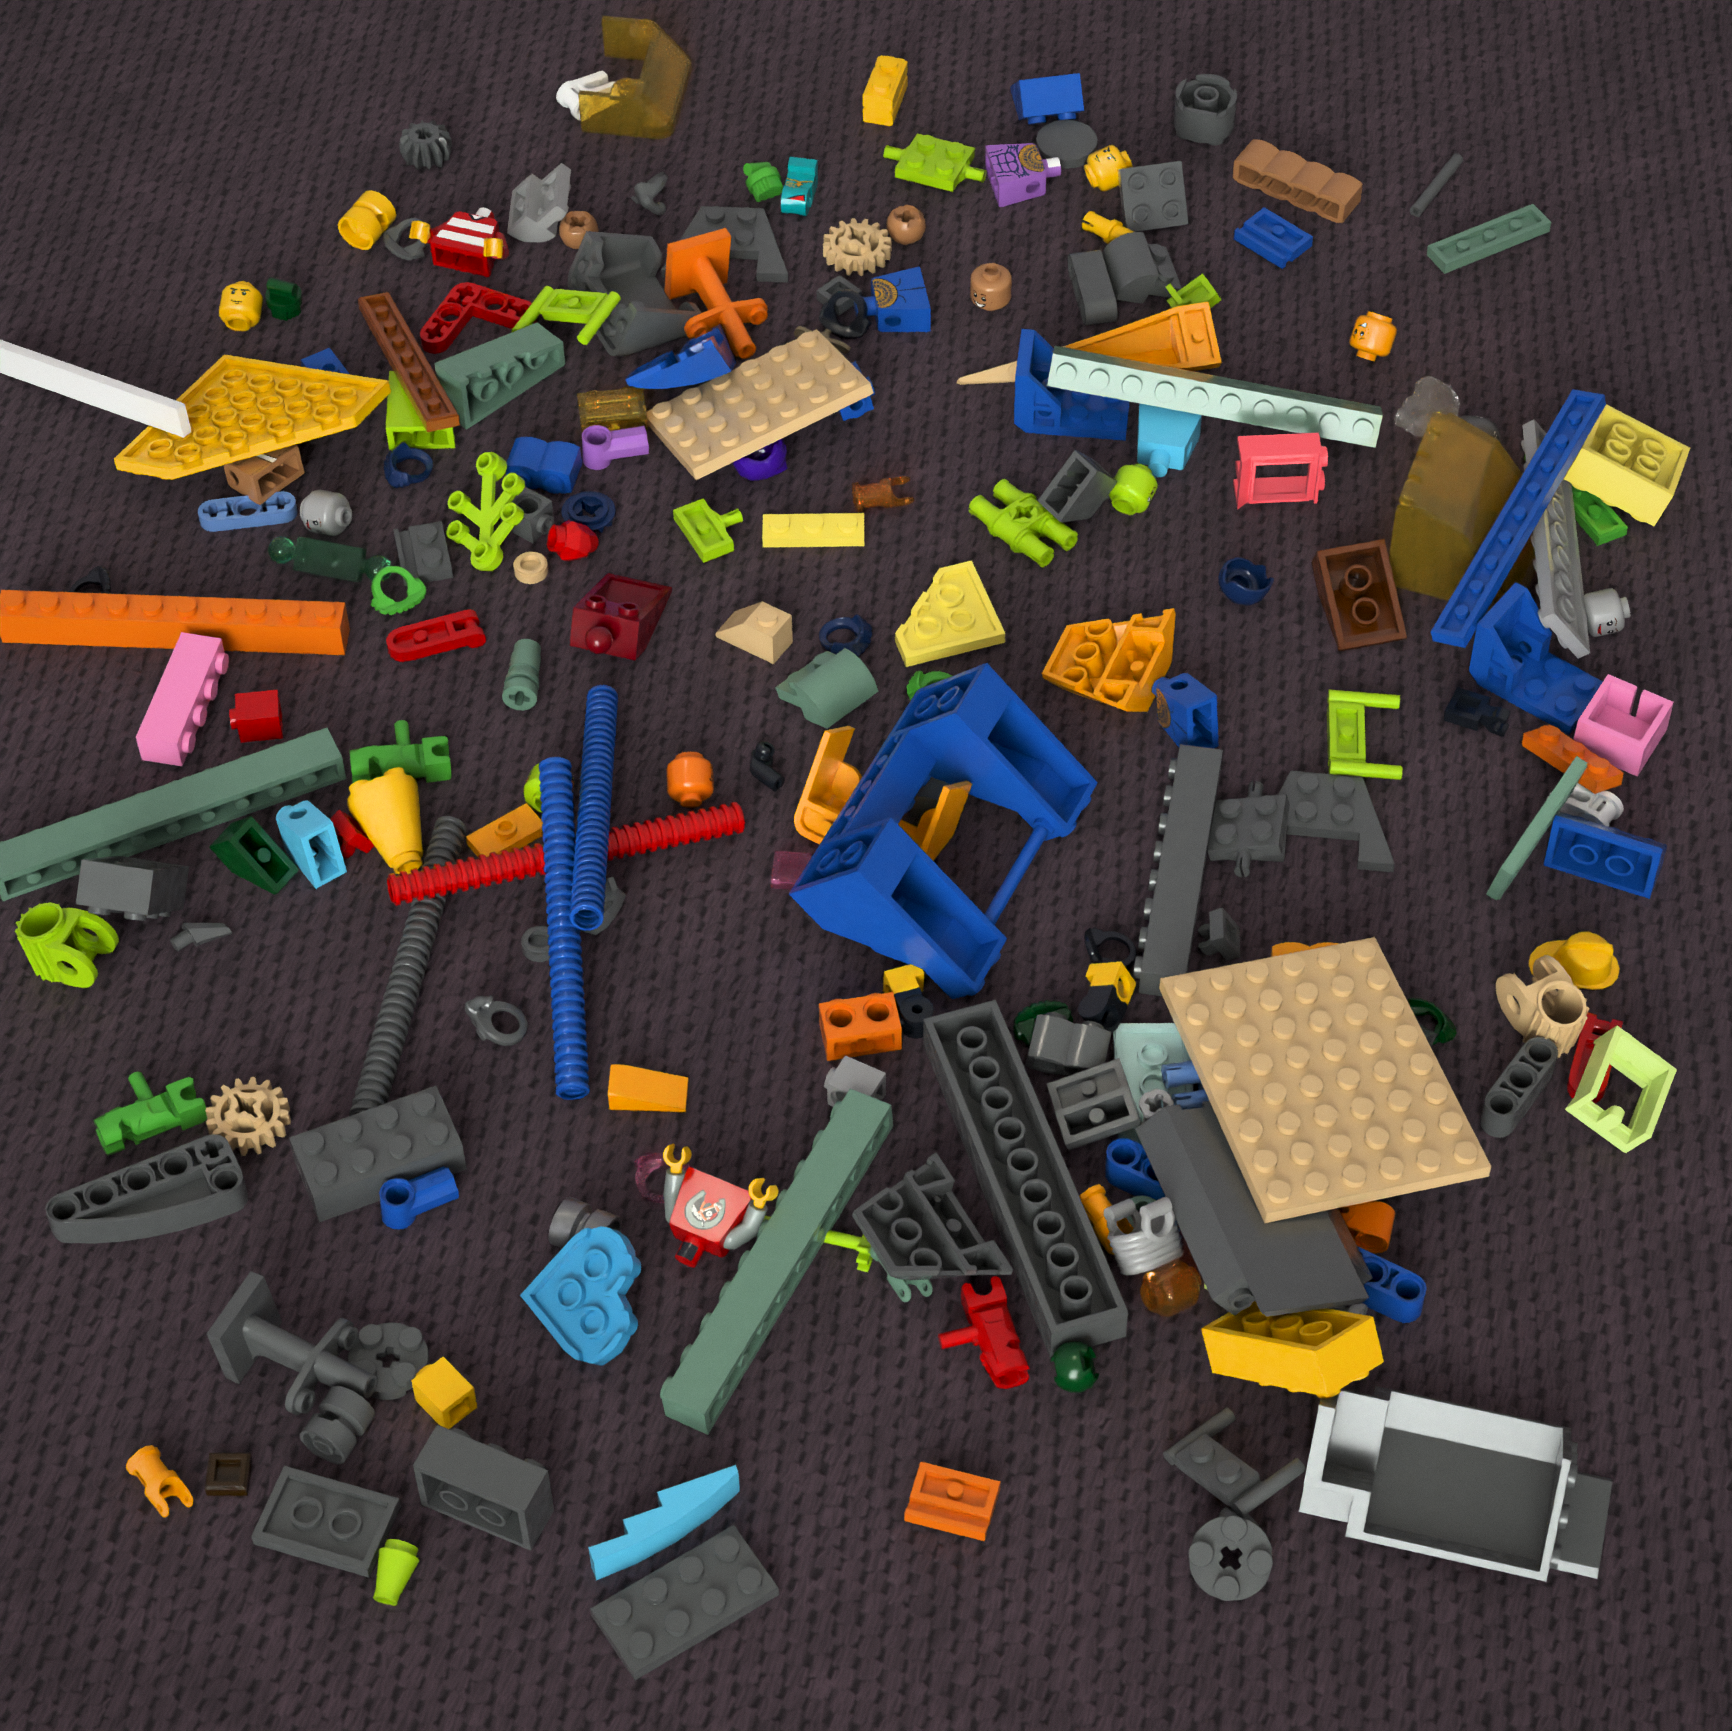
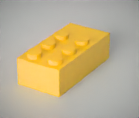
M1254 1301L1250 1307L1242 1310L1234 1316L1228 1312L1201 1328L1212 1373L1258 1382L1261 1386L1272 1385L1287 1388L1290 1392L1301 1391L1315 1394L1318 1398H1330L1338 1395L1341 1392V1388L1353 1381L1367 1377L1370 1370L1384 1362L1373 1316L1326 1308L1266 1317L1260 1312L1256 1301Z

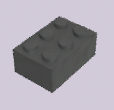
M125 856L82 859L76 904L88 906V913L111 915V913H123L124 911V918L146 921L147 918L170 917L172 911L184 909L189 866Z
M437 1425L413 1464L421 1505L530 1551L554 1512L549 1474L542 1464L533 1459L527 1458L522 1460L512 1456L499 1445L493 1443L485 1445L473 1440L466 1432L460 1429L452 1428L449 1430Z

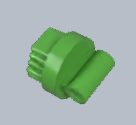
M769 162L746 163L744 165V174L748 176L745 184L749 192L753 194L756 202L778 196L782 193L781 176L776 167L771 166Z

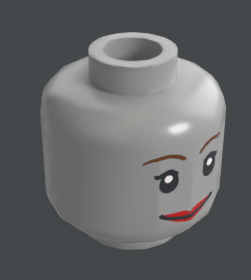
M319 489L312 491L303 499L300 505V518L307 530L313 533L337 536L350 524L352 510L349 501L344 495Z
M1613 588L1586 593L1583 597L1588 633L1591 636L1600 637L1622 631L1625 625L1624 618L1631 616L1626 597L1620 598L1617 591Z

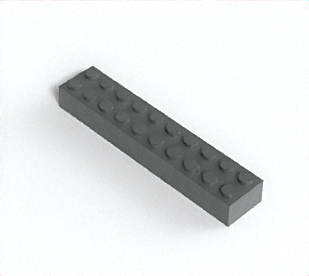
M996 1000L923 1019L924 1049L1049 1357L1051 1358L1057 1348L1067 1342H1081L1092 1347L1126 1337L1128 1310Z

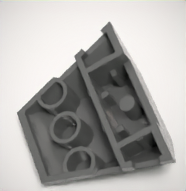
M937 1152L928 1157L927 1162L920 1168L907 1172L903 1180L892 1188L886 1187L855 1209L852 1217L891 1277L904 1280H927L969 1275H1011L1013 1268L995 1241L985 1242L953 1194L952 1188L955 1180Z

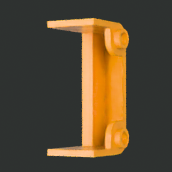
M851 726L824 731L794 815V824L798 833L819 845L862 778L857 768L843 761L855 730ZM969 781L943 786L936 808L929 809L922 815L918 827L903 820H900L898 823L933 861L954 835L973 784Z

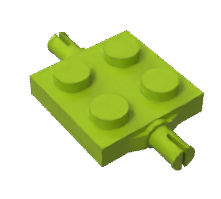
M917 133L911 144L904 149L886 145L884 149V158L899 161L895 167V178L951 192L966 178L984 183L987 170L970 166L975 157V148L959 142H950L934 138L931 135Z

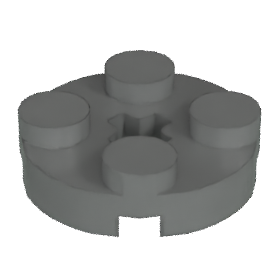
M401 1323L368 1324L359 1331V1337L354 1347L348 1353L349 1363L377 1376V1387L371 1397L380 1400H393L407 1395L406 1391L413 1388L411 1380L415 1378L420 1369L430 1364L428 1347L423 1340L421 1331L416 1327H410ZM388 1354H393L395 1358L399 1359V1362H392L389 1368L383 1367V1363L380 1361L382 1357Z
M1238 1516L1217 1517L1205 1523L1195 1534L1188 1552L1190 1571L1196 1583L1210 1596L1224 1601L1244 1600L1256 1594L1267 1583L1273 1566L1272 1546L1265 1532L1254 1522ZM1227 1546L1231 1551L1237 1548L1241 1550L1243 1555L1238 1559L1241 1564L1239 1569L1234 1570L1231 1566L1224 1569L1220 1565V1561L1223 1559L1221 1550Z

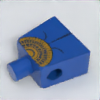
M920 267L874 277L871 280V296L863 297L868 308L867 316H875L878 331H931V307ZM854 302L855 315L857 317L858 308Z
M1182 673L1171 679L1167 677L1157 679L1152 685V693L1157 698L1158 722L1178 747H1180V744L1213 749L1218 747L1217 695L1188 673Z

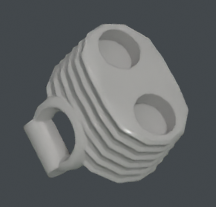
M1163 1197L1142 1206L1140 1213L1136 1210V1205L1131 1199H1126L1104 1209L1103 1213L1109 1230L1107 1239L1110 1240L1112 1252L1115 1254V1260L1118 1263L1117 1267L1121 1270L1120 1274L1127 1276L1151 1271L1182 1257L1184 1253L1182 1247L1184 1244L1181 1242L1180 1228L1175 1219L1172 1203L1169 1198ZM1131 1216L1133 1219V1230L1130 1234H1125L1118 1228L1116 1221Z

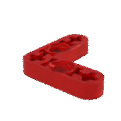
M464 282L457 284L420 331L422 348L424 351L432 354L444 352L450 347L472 316L513 329L532 303L474 283ZM492 304H499L502 306L500 309L497 310L487 309V307ZM449 315L459 317L454 321L443 320V318Z

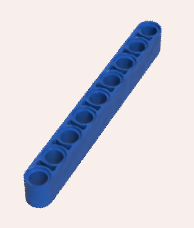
M1128 1138L1113 1140L1106 1150L1105 1177L1108 1182L1134 1196H1148L1155 1200L1165 1197L1159 1181L1153 1180L1157 1179L1142 1144ZM1358 1247L1373 1277L1371 1280L1376 1281L1367 1282L1363 1285L1369 1298L1362 1303L1367 1305L1368 1308L1398 1322L1411 1323L1417 1320L1421 1315L1427 1290L1424 1280L1417 1274ZM1400 1296H1407V1297H1410L1411 1299H1410V1300L1403 1299V1298L1400 1297Z

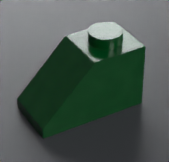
M252 816L231 823L209 846L232 873L274 895L299 871L298 867Z

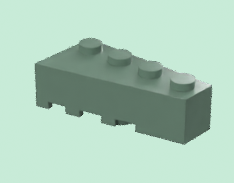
M534 323L434 363L435 372L459 415L460 425L467 430L565 365L563 341L539 323Z

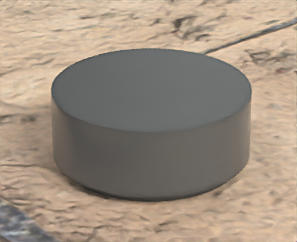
M547 926L531 927L521 938L523 954L531 961L545 962L550 958L548 954L550 946L548 945L549 935L547 934Z

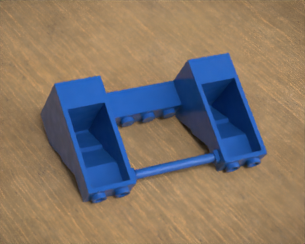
M988 663L979 665L916 691L789 892V895L822 929L869 946L879 954L923 969L951 999L966 995L973 996L984 986V978L989 969L999 960L1001 956L1000 950L1007 940L1005 935L995 926L1004 908L1044 840L1047 841L1059 836L1066 837L1075 829L1077 825L1076 820L1081 811L1091 802L1092 798L1090 795L1098 782ZM931 777L949 784L962 781L973 783L969 792L971 796L1018 812L1033 829L1029 839L984 914L898 825L903 815L914 806L916 802L914 798L919 789L924 787Z

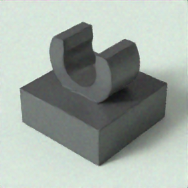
M1223 907L1210 911V924H1204L1198 928L1200 935L1204 939L1209 940L1199 943L1198 947L1205 955H1213L1219 951L1226 960L1240 957V927Z

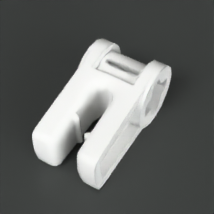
M599 71L573 81L565 82L559 88L556 99L560 105L569 108L571 114L577 120H583L591 116V114L619 101L620 85L615 81L609 82L607 73Z
M1577 783L1559 813L1563 812L1579 816L1585 820L1609 827V823L1619 818L1624 808L1621 800L1613 793L1602 791L1594 794Z

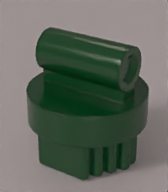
M270 277L266 285L265 298L272 317L288 321L292 317L299 316L301 313L300 306L303 301L299 286Z

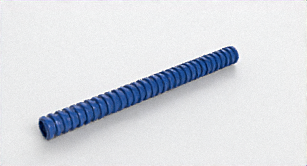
M607 685L592 687L587 693L570 905V921L576 928L581 930L597 929L604 920L618 694L612 687Z
M550 757L539 763V780L541 782L540 800L542 802L541 820L543 822L542 841L544 842L543 852L545 853L543 860L545 862L544 872L546 873L544 878L546 883L545 892L547 894L546 913L548 914L547 924L549 925L547 934L549 935L548 945L550 946L548 950L550 956L549 966L551 967L549 971L551 977L550 987L552 988L550 995L553 999L551 1001V1008L553 1009L552 1019L554 1020L552 1023V1029L554 1030L553 1040L555 1042L553 1045L555 1052L554 1062L556 1063L554 1071L557 1074L555 1076V1083L557 1084L556 1095L566 1100H577L590 1093V1086L587 1084L589 1083V1075L587 1074L589 1065L587 1064L588 1054L586 1052L588 1046L585 1041L587 1032L585 1031L586 1021L584 1018L586 1011L584 1010V979L582 978L583 968L581 967L583 963V958L581 957L582 947L580 946L582 940L579 935L581 929L576 928L570 921L576 845L574 842L576 838L574 833L575 824L573 822L574 804L572 802L573 784L571 782L572 773L570 772L572 765L565 758Z

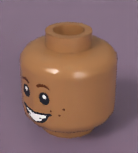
M996 263L983 264L974 269L970 281V298L973 304L981 309L994 311L1003 308L1011 300L1012 276L1008 269Z

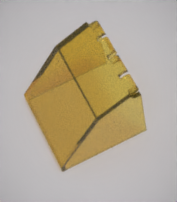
M1436 411L1430 417L1425 430L1427 433L1423 435L1407 476L1409 480L1405 482L1399 497V502L1402 505L1398 504L1395 512L1389 561L1395 587L1449 601L1523 473L1496 438L1451 412L1445 415ZM1530 537L1487 611L1499 601L1515 582L1529 590L1535 574L1533 560L1536 559L1535 549Z

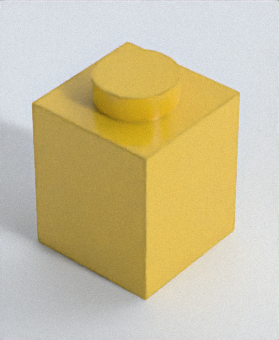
M444 1357L434 1364L424 1366L419 1370L415 1378L411 1380L416 1402L444 1428L450 1429L477 1408L474 1387Z

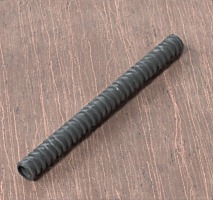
M442 816L435 821L432 837L427 848V855L424 858L422 867L428 866L432 869L434 864L439 863L441 866H444L447 861L456 864L467 831L466 825L461 820L451 816ZM449 891L442 897L438 893L432 899L424 896L422 901H417L416 898L412 900L408 918L403 929V936L400 939V945L398 946L397 955L392 966V973L389 976V982L387 983L386 992L381 1003V1010L378 1013V1020L375 1023V1029L373 1030L372 1039L367 1050V1058L364 1060L361 1077L358 1080V1087L355 1090V1097L349 1110V1116L388 1103L389 1094L395 1079L394 1075L397 1073V1065L400 1063V1056L402 1055L403 1046L408 1035V1027L411 1025V1018L417 1004L422 980L425 976L430 952L433 949V943L435 942L438 925L441 921L443 907L446 904Z

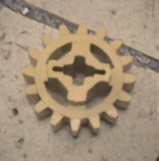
M852 218L851 223L846 224L840 221L839 228L831 226L829 234H824L823 257H826L827 265L835 264L836 272L846 269V275L848 276L853 271H857L859 276H863L864 271L868 270L873 274L876 273L875 266L884 268L885 260L891 259V237H888L887 229L880 230L878 222L868 225V219H864L862 223H857L856 219Z
M251 1077L249 1083L245 1085L242 1084L239 1078L235 1079V1087L232 1089L225 1085L221 1086L223 1095L221 1097L212 1095L210 1098L212 1107H208L205 1110L209 1135L216 1134L225 1137L232 1151L236 1147L240 1149L241 1156H246L250 1148H254L257 1154H261V1146L264 1144L274 1148L276 1146L274 1137H285V1126L291 1124L289 1102L287 1098H284L282 1089L277 1087L272 1090L270 1080H265L261 1085H257L255 1077Z

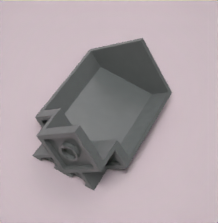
M1375 1386L1373 1395L1341 1389V1392L1334 1397L1320 1399L1299 1512L1347 1522L1345 1537L1545 1582L1547 1581L1549 1568L1598 1578L1613 1479L1578 1471V1443L1571 1441V1428L1380 1386Z

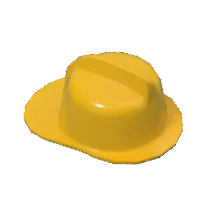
M1579 932L1571 935L1568 940L1546 942L1536 947L1529 959V967L1533 975V964L1536 959L1544 955L1555 958L1572 979L1573 985L1578 989L1599 990L1612 986L1617 980L1620 970L1618 961L1613 955V945L1592 932Z

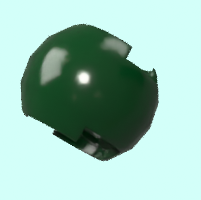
M1067 1342L1059 1346L1051 1356V1361H1054L1057 1373L1054 1380L1059 1388L1070 1393L1084 1392L1097 1381L1099 1373H1095L1092 1359L1096 1355L1090 1346L1081 1342Z

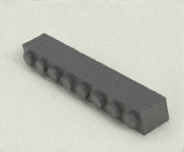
M1180 744L1178 758L1170 759L1168 779H1173L1174 782L1173 786L1166 785L1163 806L1169 807L1168 813L1161 812L1158 834L1164 835L1163 841L1156 840L1153 862L1159 863L1158 870L1151 869L1148 891H1154L1153 898L1146 897L1143 919L1149 920L1148 927L1141 926L1138 948L1144 949L1143 957L1136 956L1133 978L1140 979L1139 993L1162 996L1159 989L1160 978L1188 973L1207 858V848L1221 773L1223 750Z

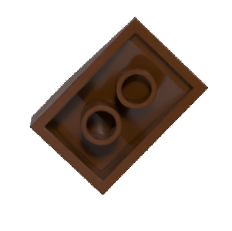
M1385 539L1316 552L1311 565L1318 595L1338 651L1407 639Z

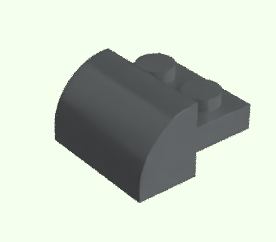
M1143 232L1121 235L1112 240L1102 251L1116 300L1141 304L1145 302L1148 295L1170 298L1171 295L1165 288L1169 283H1171L1176 292L1182 288L1167 247L1159 244H1147Z
M1119 1058L1047 1083L1055 1109L1054 1112L1068 1151L1130 1130L1142 1124Z

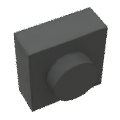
M839 275L816 290L817 301L824 305L828 303L834 293L844 289L853 290L862 296V290ZM848 297L838 299L835 305L836 314L839 316L853 307L854 301Z

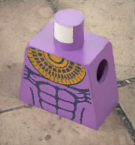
M1033 143L985 146V169L987 170V175L999 207L1042 196L1046 193V178L1061 176L1059 158L1042 159L1037 145Z

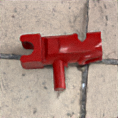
M998 1276L991 1278L992 1291L987 1295H978L970 1283H964L961 1287V1302L967 1321L972 1326L938 1334L941 1349L972 1342L974 1346L979 1345L982 1352L980 1354V1361L991 1377L995 1387L1009 1389L1025 1384L1030 1378L1027 1371L1030 1368L1025 1354L1019 1346L1020 1339L1007 1306V1295L1001 1279Z

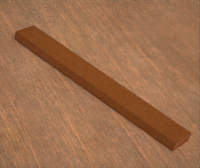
M385 292L358 298L359 309L426 431L432 432L460 426L457 411L390 293Z

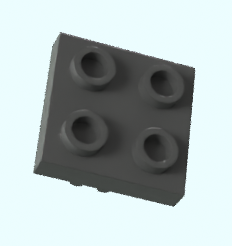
M1182 161L1117 169L1125 228L1137 232L1189 224Z

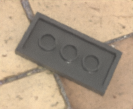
M732 1525L590 1608L592 1618L633 1679L637 1680L779 1595V1588L737 1528Z

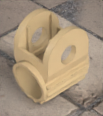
M1544 955L1536 959L1533 964L1534 977L1532 981L1534 983L1526 986L1515 973H1507L1497 979L1496 994L1503 1013L1514 1029L1523 1035V1042L1526 1043L1530 1038L1534 1037L1550 1039L1558 1048L1557 1057L1560 1058L1562 1053L1568 1054L1571 1047H1574L1588 1018L1586 1015L1589 1007H1586L1587 998H1584L1581 990L1573 985L1571 977L1555 958Z

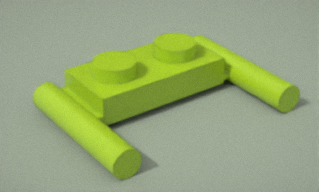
M545 286L511 332L532 325L538 316L542 314L544 320L586 324L578 334L577 340L581 344L587 345L619 303L621 297L614 291L607 294L564 289L554 290L550 286Z
M1329 689L1327 697L1329 774L1401 780L1403 768L1400 765L1366 763L1364 706L1399 709L1400 695Z

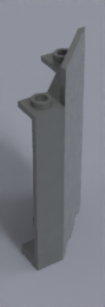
M1203 1101L1201 1108L1182 1110L1180 1104L1165 1106L1135 1129L1165 1197L1169 1198L1172 1203L1175 1219L1214 1302L1235 1316L1256 1301L1260 1312L1269 1317L1361 1304L1369 1298L1363 1285L1373 1277L1338 1208L1264 1223L1210 1101Z

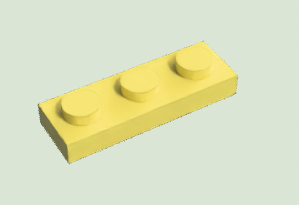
M864 513L763 514V547L865 546Z

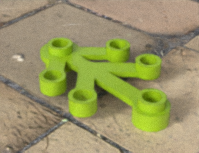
M485 452L476 461L477 471L482 476L481 511L471 503L470 497L461 491L453 492L448 499V507L458 514H464L480 527L479 540L469 534V527L459 520L449 524L446 535L455 543L463 544L472 552L470 560L473 567L479 571H493L501 564L503 559V551L500 545L513 527L523 519V509L512 501L523 491L525 481L516 473L507 474L501 484L504 491L495 502L496 481L504 476L507 470V463L498 454ZM501 517L503 521L494 532V525Z

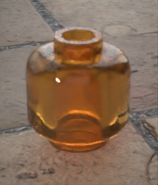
M1175 1259L1144 1274L1142 1285L1140 1286V1295L1148 1310L1162 1317H1172L1198 1302L1201 1278L1194 1267L1189 1266L1180 1259Z

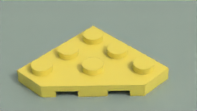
M972 560L939 568L927 592L923 591L911 609V615L906 623L901 624L896 631L895 643L906 667L1005 643V631Z

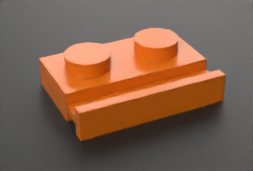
M920 1462L909 1497V1503L904 1513V1521L985 1541L988 1526L990 1525L1000 1492L1001 1481Z

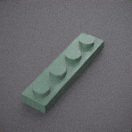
M1531 204L1430 244L1427 248V256L1446 274L1550 232L1551 221L1534 204Z

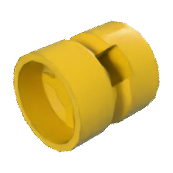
M372 190L365 191L353 204V207L339 220V232L349 245L361 250H368L395 221V208L381 193Z

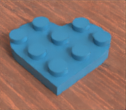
M602 1226L593 1229L584 1228L567 1242L520 1296L566 1353L575 1360L602 1366L623 1351L631 1335L637 1330L638 1320L632 1313V1307L625 1295L633 1284L634 1279L641 1272V1262L636 1257L629 1238L618 1230Z

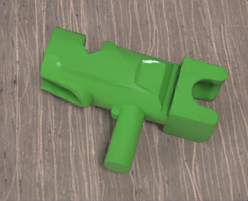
M399 720L394 724L396 744L385 746L372 745L350 750L353 783L358 780L370 781L374 777H381L386 771L396 767L403 768L405 774L411 775L414 779L426 777V783L445 781L452 778L448 738L445 736L422 738V744H410L409 724L405 720Z
M134 1072L129 1076L128 1080L138 1100L128 1106L114 1108L93 1121L98 1128L96 1133L107 1156L125 1150L124 1142L126 1139L132 1140L135 1145H138L144 1140L180 1126L184 1131L207 1120L206 1105L202 1098L196 1097L194 1081L191 1077L166 1085L167 1092L153 1096L142 1072Z

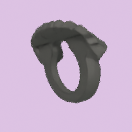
M409 218L397 226L384 231L383 242L387 249L397 257H401V259L424 258V249L428 244L422 243L420 239L405 248L399 246L400 237L404 229L411 226L412 221L424 222L423 220Z

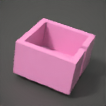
M1608 674L1578 719L1574 740L1582 743L1585 748L1599 757L1608 760L1616 768L1638 777L1667 730L1674 702L1643 690L1636 717L1631 716L1637 686Z

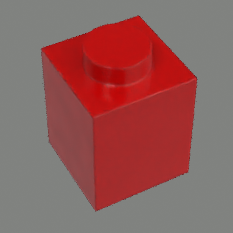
M278 690L235 694V708L229 709L231 729H238L241 743L283 739L282 708Z

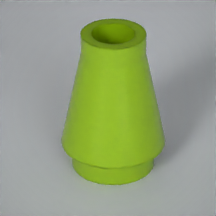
M388 1539L385 1546L379 1549L376 1588L373 1596L375 1601L392 1606L398 1604L401 1593L419 1563V1559L416 1557L418 1553L416 1546L405 1541Z

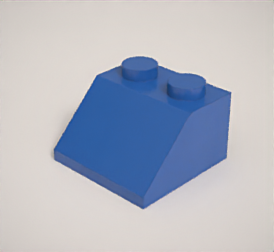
M1080 73L1019 80L1010 86L1019 120L1027 119L1028 125L1046 123V117L1058 116V120L1076 119V113L1084 111Z

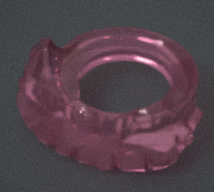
M648 1152L635 1159V1166L638 1168L635 1175L637 1189L645 1199L656 1203H664V1196L650 1193L645 1187V1181L653 1170L658 1169L662 1165L669 1166L664 1161L663 1153ZM686 1163L683 1165L682 1169L686 1172L688 1167L692 1166L689 1163Z

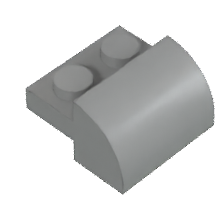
M561 163L542 180L531 174L512 190L507 234L523 242H546L556 237L558 222L566 216L569 209L567 203L568 194L571 189L570 168Z

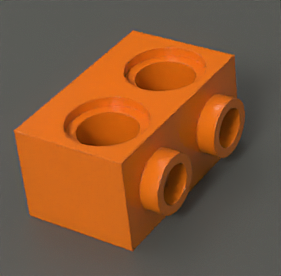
M893 992L872 993L863 997L833 999L829 1002L819 1003V1025L827 1061L843 1059L844 1056L856 1057L902 1049V1027Z

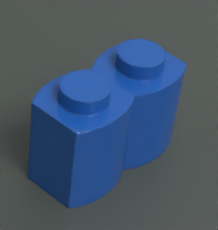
M533 437L516 438L506 462V475L512 472L516 473L524 479L525 487L541 488L553 494L571 493L582 466L580 447L563 441L547 443Z

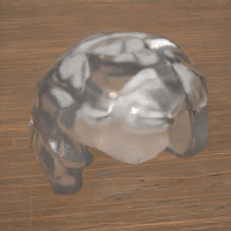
M1433 376L1422 377L1415 382L1413 395L1406 398L1402 407L1397 409L1394 422L1396 426L1403 427L1407 432L1417 437L1435 436L1445 431L1457 418L1460 409L1459 398L1449 384Z

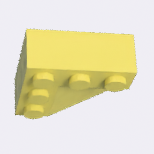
M1606 404L1567 471L1564 480L1570 482L1578 490L1587 491L1599 497L1605 504L1624 510L1637 521L1647 522L1655 526L1674 496L1690 448Z

